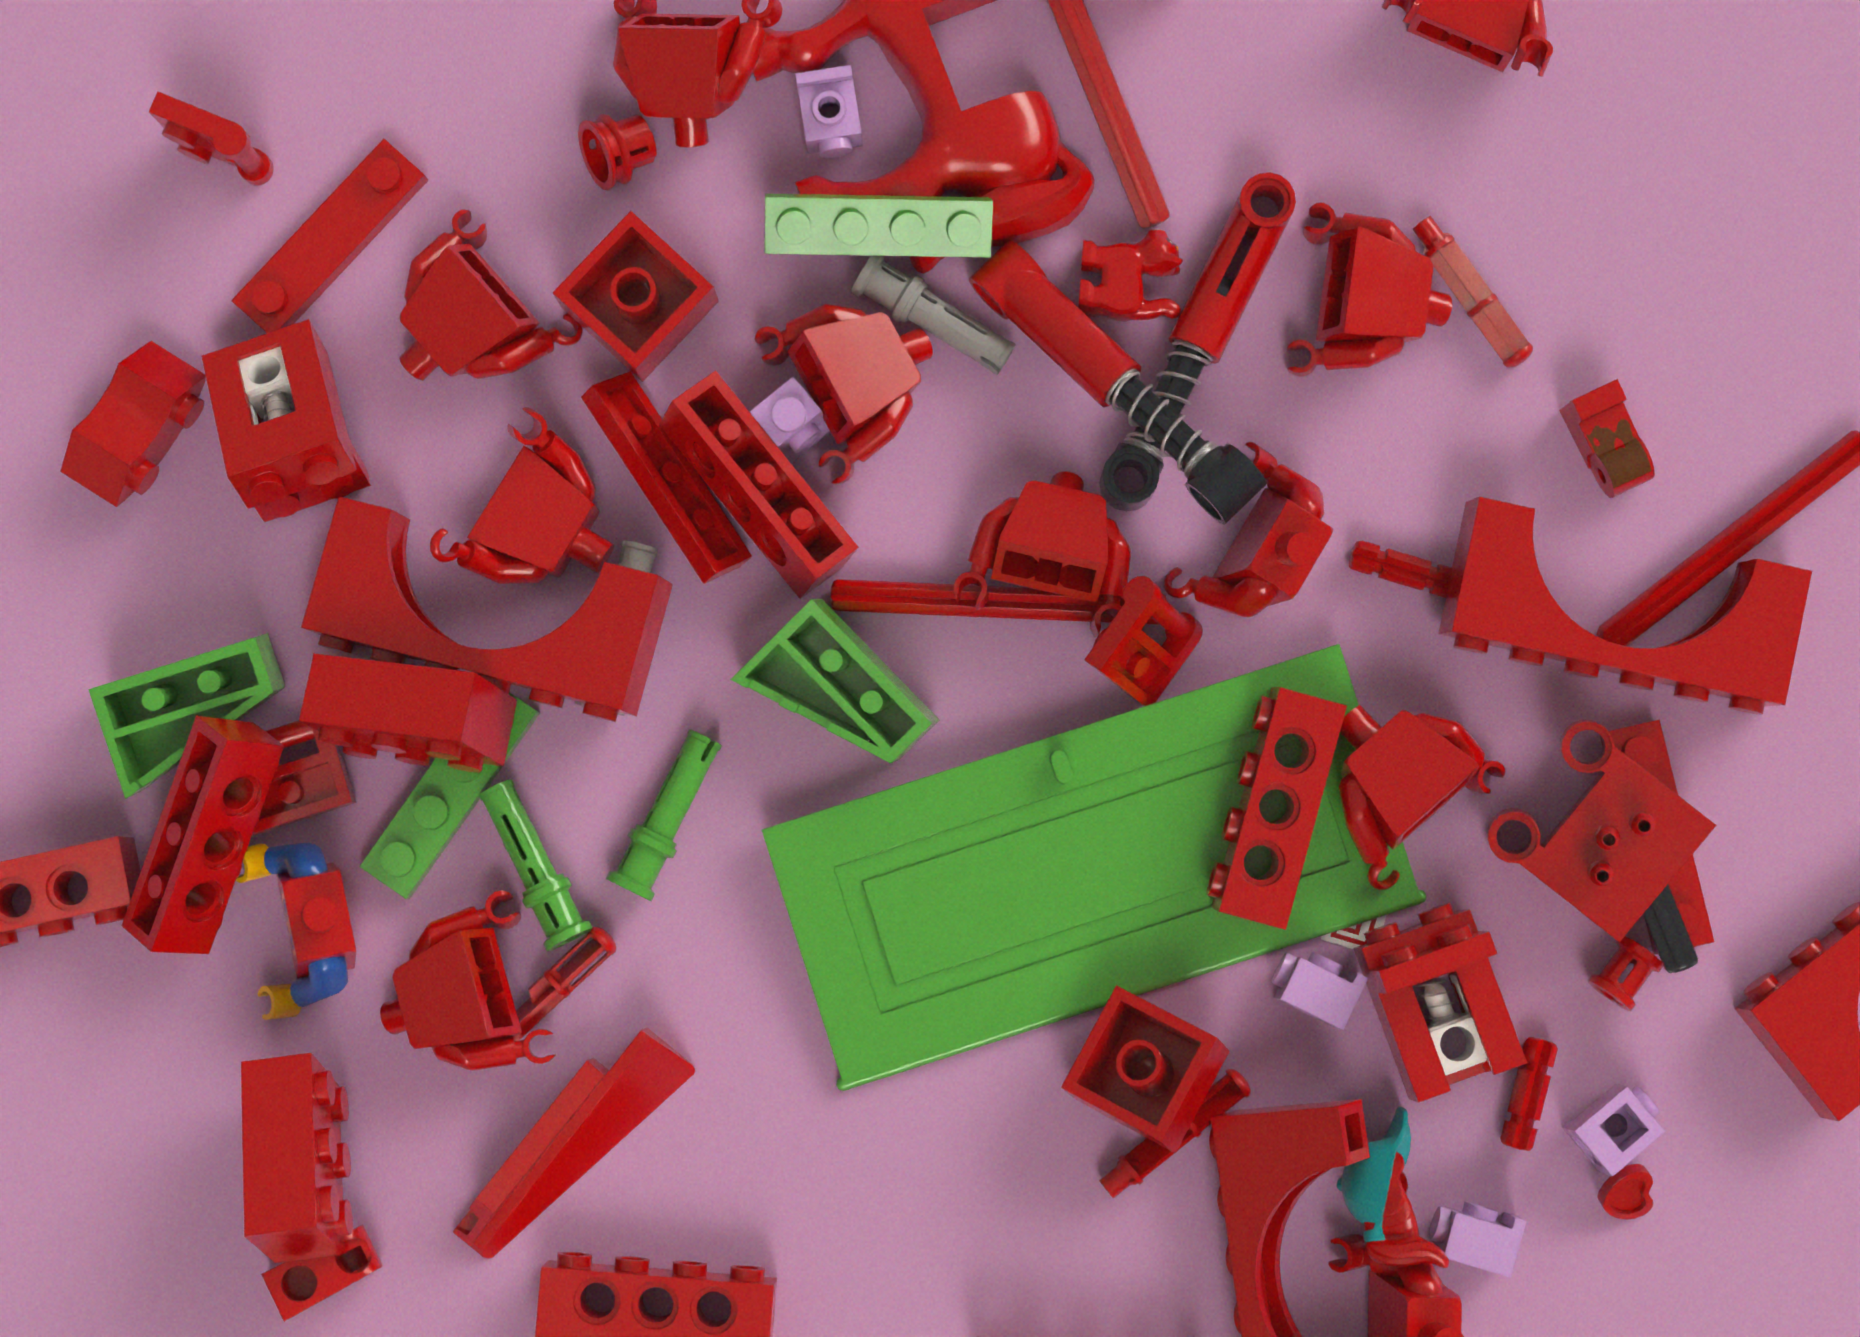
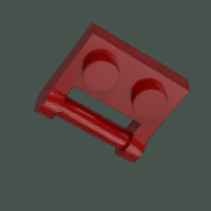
M157 91L149 113L164 128L161 134L179 144L177 150L180 153L205 164H209L211 157L236 166L241 177L251 185H262L270 180L274 171L272 161L263 151L251 146L250 136L242 126Z
M1137 576L1126 584L1123 592L1125 604L1109 626L1097 636L1092 650L1084 661L1135 701L1146 706L1156 703L1199 643L1203 628L1201 623L1190 613L1179 612L1162 597L1160 587L1149 577ZM1150 617L1165 629L1167 639L1162 646L1142 631Z
M299 720L266 730L268 734L283 744L284 748L315 739L319 753L279 765L271 781L261 809L259 822L254 828L252 836L357 803L340 746L318 740L319 732L301 723Z

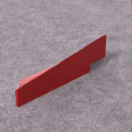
M644 1028L637 1034L610 1070L594 1058L587 1060L469 1207L470 1211L454 1229L453 1233L482 1257L493 1258L694 1075L695 1067L649 1028Z

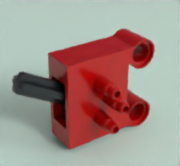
M1584 719L1573 722L1565 728L1560 737L1559 748L1562 757L1571 768L1581 773L1601 771L1600 774L1543 843L1540 842L1541 834L1537 822L1530 813L1518 808H1508L1497 813L1488 825L1487 836L1490 848L1499 859L1508 863H1519L1618 942L1624 938L1643 915L1665 970L1668 973L1687 970L1698 963V956L1668 883L1717 825L1618 749L1614 744L1612 735L1603 725L1593 720ZM1584 730L1597 732L1603 741V750L1600 756L1590 762H1581L1575 759L1570 751L1573 737L1578 732ZM1510 820H1518L1525 823L1531 832L1527 845L1519 850H1508L1502 847L1497 840V832L1502 824Z

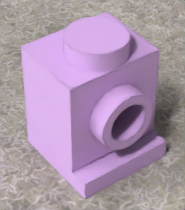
M851 65L795 73L808 154L819 152L820 157L836 158L850 154L853 151L852 147L862 146V132ZM832 106L840 108L839 113L833 118H825L819 113L820 108Z
M794 376L750 411L751 415L791 464L831 433L823 419L822 410Z
M1286 952L1275 970L1271 983L1279 986L1274 996L1275 999L1334 1028L1344 1030L1368 978L1356 972H1349L1345 980L1339 977L1343 966L1326 957L1312 952L1307 961Z
M1615 1084L1574 1120H1569L1562 1126L1596 1169L1612 1177L1665 1132L1655 1120L1660 1111L1650 1097L1637 1086L1630 1090L1628 1086ZM1612 1114H1617L1621 1118L1622 1127L1618 1133L1609 1135L1605 1130V1120Z
M1464 1201L1462 1211L1449 1207H1437L1431 1222L1429 1238L1432 1241H1436L1435 1245L1442 1249L1449 1260L1511 1278L1527 1221L1516 1215L1503 1212L1501 1223L1496 1222L1498 1211Z

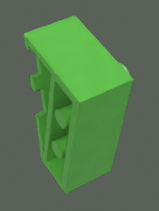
M811 599L730 679L779 703L778 705L793 713H798L825 727L827 731L889 763L900 760L940 721L823 599Z
M267 633L88 690L124 797L127 799L143 791L179 765L196 716L239 721L286 686Z

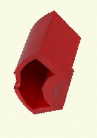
M153 341L148 342L118 363L113 378L99 402L87 417L72 429L60 472L115 507H118L134 492L140 495L144 494L156 480L159 473V466L157 465L169 451L181 430L191 427L200 416L204 408V400L199 398L205 384L206 375Z

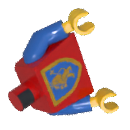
M259 843L248 846L243 859L244 874H240L236 881L244 883L276 874L297 980H294L292 983L262 986L258 990V997L270 996L271 998L270 1012L262 1015V1018L270 1020L296 1017L301 1007L311 1005L342 991L348 983V970L355 968L356 946L340 869L333 862L326 863L321 848L315 844L296 843L268 847L266 844Z

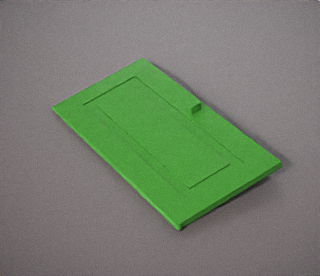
M1340 644L762 829L841 1076L836 1081L837 1088L841 1091H846L1105 1007L1116 985L1136 996L1424 903L1426 893L1423 890H1418L1403 842L1394 850L1387 844L1389 848V854L1385 858L1387 866L1380 871L1377 878L1378 881L1385 880L1393 870H1397L1400 876L1396 884L1386 890H1378L1373 888L1368 882L1367 874L1371 864H1367L1362 860L1346 827L1338 788L1343 778L1341 775L1343 763L1356 750L1341 733H1339L1286 930L1219 912L1212 908L1214 897L1207 895V886L1215 862L1224 863L1229 841L1222 840V831L1227 813L1231 806L1239 808L1245 787L1237 784L1240 764L1246 751L1254 753L1260 730L1252 728L1253 717L1260 696L1269 697L1272 687H1281L1347 705L1345 717L1359 704ZM1286 734L1279 738L1275 745V757L1284 767L1294 765L1300 759L1302 753V746L1298 738L1292 734ZM1270 790L1261 798L1259 810L1267 822L1279 820L1286 812V798L1279 790ZM1264 845L1251 848L1245 855L1244 867L1251 877L1262 876L1271 867V853Z

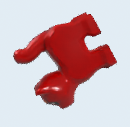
M1161 229L1149 230L1146 236L1135 244L1117 243L1108 246H1097L1091 240H1083L1081 271L1099 273L1102 280L1098 286H1094L1090 280L1080 279L1078 308L1088 317L1100 315L1123 322L1129 320H1150L1160 316L1170 319L1178 318L1181 308L1174 300L1169 298L1144 299L1142 281L1143 274L1153 277L1179 274L1181 270L1179 265L1182 264L1183 259L1179 258L1178 246Z

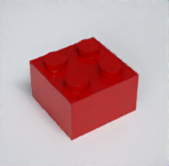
M631 210L552 292L561 308L642 382L719 302L714 286Z
M1116 985L1061 1088L1082 1104L1176 1153L1230 1051L1212 1034Z

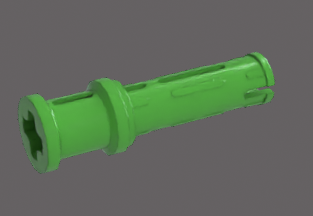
M688 730L687 737L642 826L636 824L635 828L630 829L628 837L631 839V842L617 870L609 871L606 877L607 880L652 901L655 895L652 887L666 859L674 858L677 852L675 849L677 844L673 842V839L717 752L720 751L721 744L711 741L710 738L696 731Z
M509 779L484 790L479 794V798L483 801L502 839L503 845L526 888V891L522 893L524 897L522 902L525 908L533 909L547 938L543 945L546 951L549 952L582 937L593 927L590 921H583L568 891L572 886L569 878H565L564 874L557 875L539 839L538 833L514 788L515 784L512 779Z

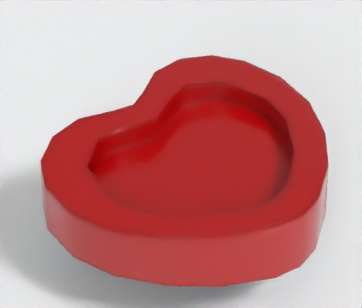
M1627 1165L1603 1183L1598 1191V1201L1603 1209L1615 1218L1628 1220L1641 1217L1653 1207V1199L1649 1195L1653 1185V1177L1644 1165Z

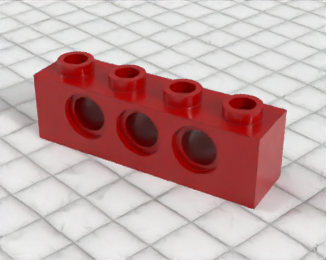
M716 370L672 400L659 424L660 427L799 599L842 569L859 547Z
M1272 687L1269 697L1260 696L1252 722V728L1260 730L1254 753L1249 751L1244 753L1237 776V784L1245 786L1239 808L1232 806L1229 808L1223 826L1222 840L1229 841L1223 864L1215 862L1208 881L1207 895L1214 897L1212 908L1215 910L1286 930L1347 705L1281 687ZM1286 734H1292L1297 737L1302 746L1300 759L1289 767L1281 765L1277 761L1274 752L1277 741ZM1277 789L1286 798V812L1279 820L1267 822L1260 813L1259 803L1265 793ZM1264 845L1271 853V867L1264 875L1251 877L1244 867L1245 855L1251 848Z
M204 716L195 717L121 925L150 952L210 953L216 933L221 927L223 914L233 886L241 872L242 862L254 828L259 822L261 809L271 781L279 767L280 756L284 748L283 744L254 722Z
M115 836L1 861L0 947L18 943L17 933L38 928L39 937L74 931L73 920L94 916L96 925L124 920L141 872L135 839L133 837ZM81 873L87 881L88 891L85 898L76 904L70 899L67 888L70 879L75 874ZM23 885L30 892L31 905L28 911L20 916L13 909L12 896L15 890Z
M558 1252L557 1261L549 1260L541 1267L535 1337H773L777 1278L764 1277L765 1268L732 1265L730 1266V1274L708 1273L707 1263L673 1261L672 1270L649 1268L650 1259L634 1256L615 1257V1265L593 1264L592 1254L582 1252ZM603 1283L610 1287L615 1297L613 1309L600 1312L591 1308L586 1300L588 1285ZM659 1287L666 1290L673 1300L672 1312L665 1316H655L649 1313L643 1303V1294L647 1289ZM709 1292H719L725 1295L731 1304L730 1316L720 1321L707 1318L700 1307L701 1297Z

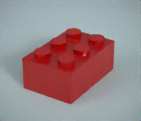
M313 653L299 721L319 732L318 740L343 746L342 752L347 755L365 759H376L378 751L395 753L394 759L408 764L428 766L430 757L448 759L447 765L454 769L482 772L483 764L504 767L517 700L475 672Z
M312 1053L242 1061L244 1237L274 1263L345 1254L344 1236L351 1235L353 1230L352 1209L349 1200H343L342 1178H348L351 1172L348 1145L346 1142L341 1143L340 1122L347 1121L349 1116V1104L345 1087H339L338 1083L333 1079L332 1072L326 1070Z

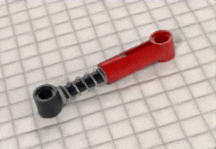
M1271 172L1259 173L1250 178L1242 187L1240 195L1168 337L1175 350L1166 354L1168 364L1164 372L1156 374L1158 384L1153 393L1162 401L1169 399L1168 407L1178 416H1180L1185 404L1191 405L1188 398L1195 384L1201 385L1198 378L1204 366L1211 365V363H1219L1293 214L1296 204L1295 191L1289 181L1281 175ZM1261 196L1270 198L1277 205L1279 214L1269 218L1261 217L1254 212L1250 201ZM1245 235L1250 239H1254L1235 280H1231L1225 277V274ZM1137 426L1134 432L1126 435L1125 442L1118 444L1115 452L1106 461L1099 481L1100 491L1106 502L1114 509L1125 512L1138 510L1147 504L1157 488L1159 475L1164 467L1161 446L1156 441L1147 442L1144 437V430L1140 426ZM1122 467L1135 468L1144 478V487L1137 492H1124L1114 482V473Z
M1008 240L969 278V283L975 292L997 315L1006 320L1009 318L1103 408L1112 405L1114 411H1124L1128 415V424L1130 426H1140L1144 430V437L1147 442L1156 441L1161 446V455L1163 457H1173L1177 461V470L1184 472V476L1188 479L1185 486L1191 496L1216 521L1225 525L1266 486L1267 482L1262 473L1238 448L1229 443L1223 447L1222 445L1218 446L1214 441H1204L1200 437L1202 430L1195 432L1184 422L1186 415L1178 416L1168 407L1169 399L1162 401L1152 392L1153 384L1145 386L1139 380L1142 366L1051 283L1036 261L1017 243Z

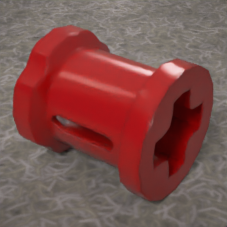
M1624 936L1620 942L1616 941L1619 948L1599 975L1592 974L1588 979V983L1604 997L1631 1012L1636 1005L1633 1000L1634 996L1652 972L1661 971L1663 963L1648 949ZM1632 963L1634 965L1633 969L1625 980L1619 983L1618 978L1628 964Z

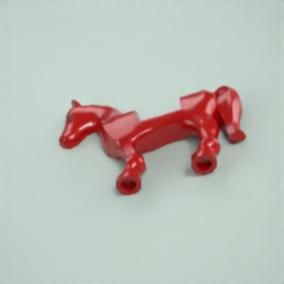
M844 0L832 13L811 27L793 31H775L770 28H762L766 32V38L753 71L756 82L769 78L781 71L801 73L820 70L843 47L858 38L869 36L879 44L889 64L908 90L922 121L921 142L913 154L892 171L878 178L859 182H833L814 175L795 182L798 194L941 197L945 191L956 190L964 197H989L993 200L991 246H1003L1008 240L1018 244L1050 234L1070 225L1084 210L1094 190L1095 180L1089 168L1061 142L1052 108L1042 92L1030 90L1012 93L961 111L929 26L997 0ZM1058 165L1063 172L1062 178L1050 180L1056 172ZM909 256L915 270L923 274L932 270L940 260L945 258Z

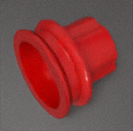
M600 114L595 122L583 120L579 124L578 138L583 160L593 180L603 190H610L616 182L621 184L629 183L632 178L633 169L653 163L657 156L654 136L646 120L641 115L635 114L614 121L609 115ZM592 139H595L596 146L595 148L591 149L589 147V142Z

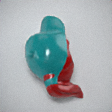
M1398 1106L1384 1138L1368 1142L1370 1158L1344 1166L1342 1178L1338 1179L1336 1186L1339 1191H1342L1345 1204L1350 1213L1364 1226L1363 1238L1366 1244L1365 1249L1372 1260L1379 1264L1396 1267L1428 1263L1448 1268L1449 1259L1442 1249L1419 1236L1416 1217L1411 1202L1406 1195L1408 1182L1403 1169L1410 1152L1411 1133L1407 1110Z

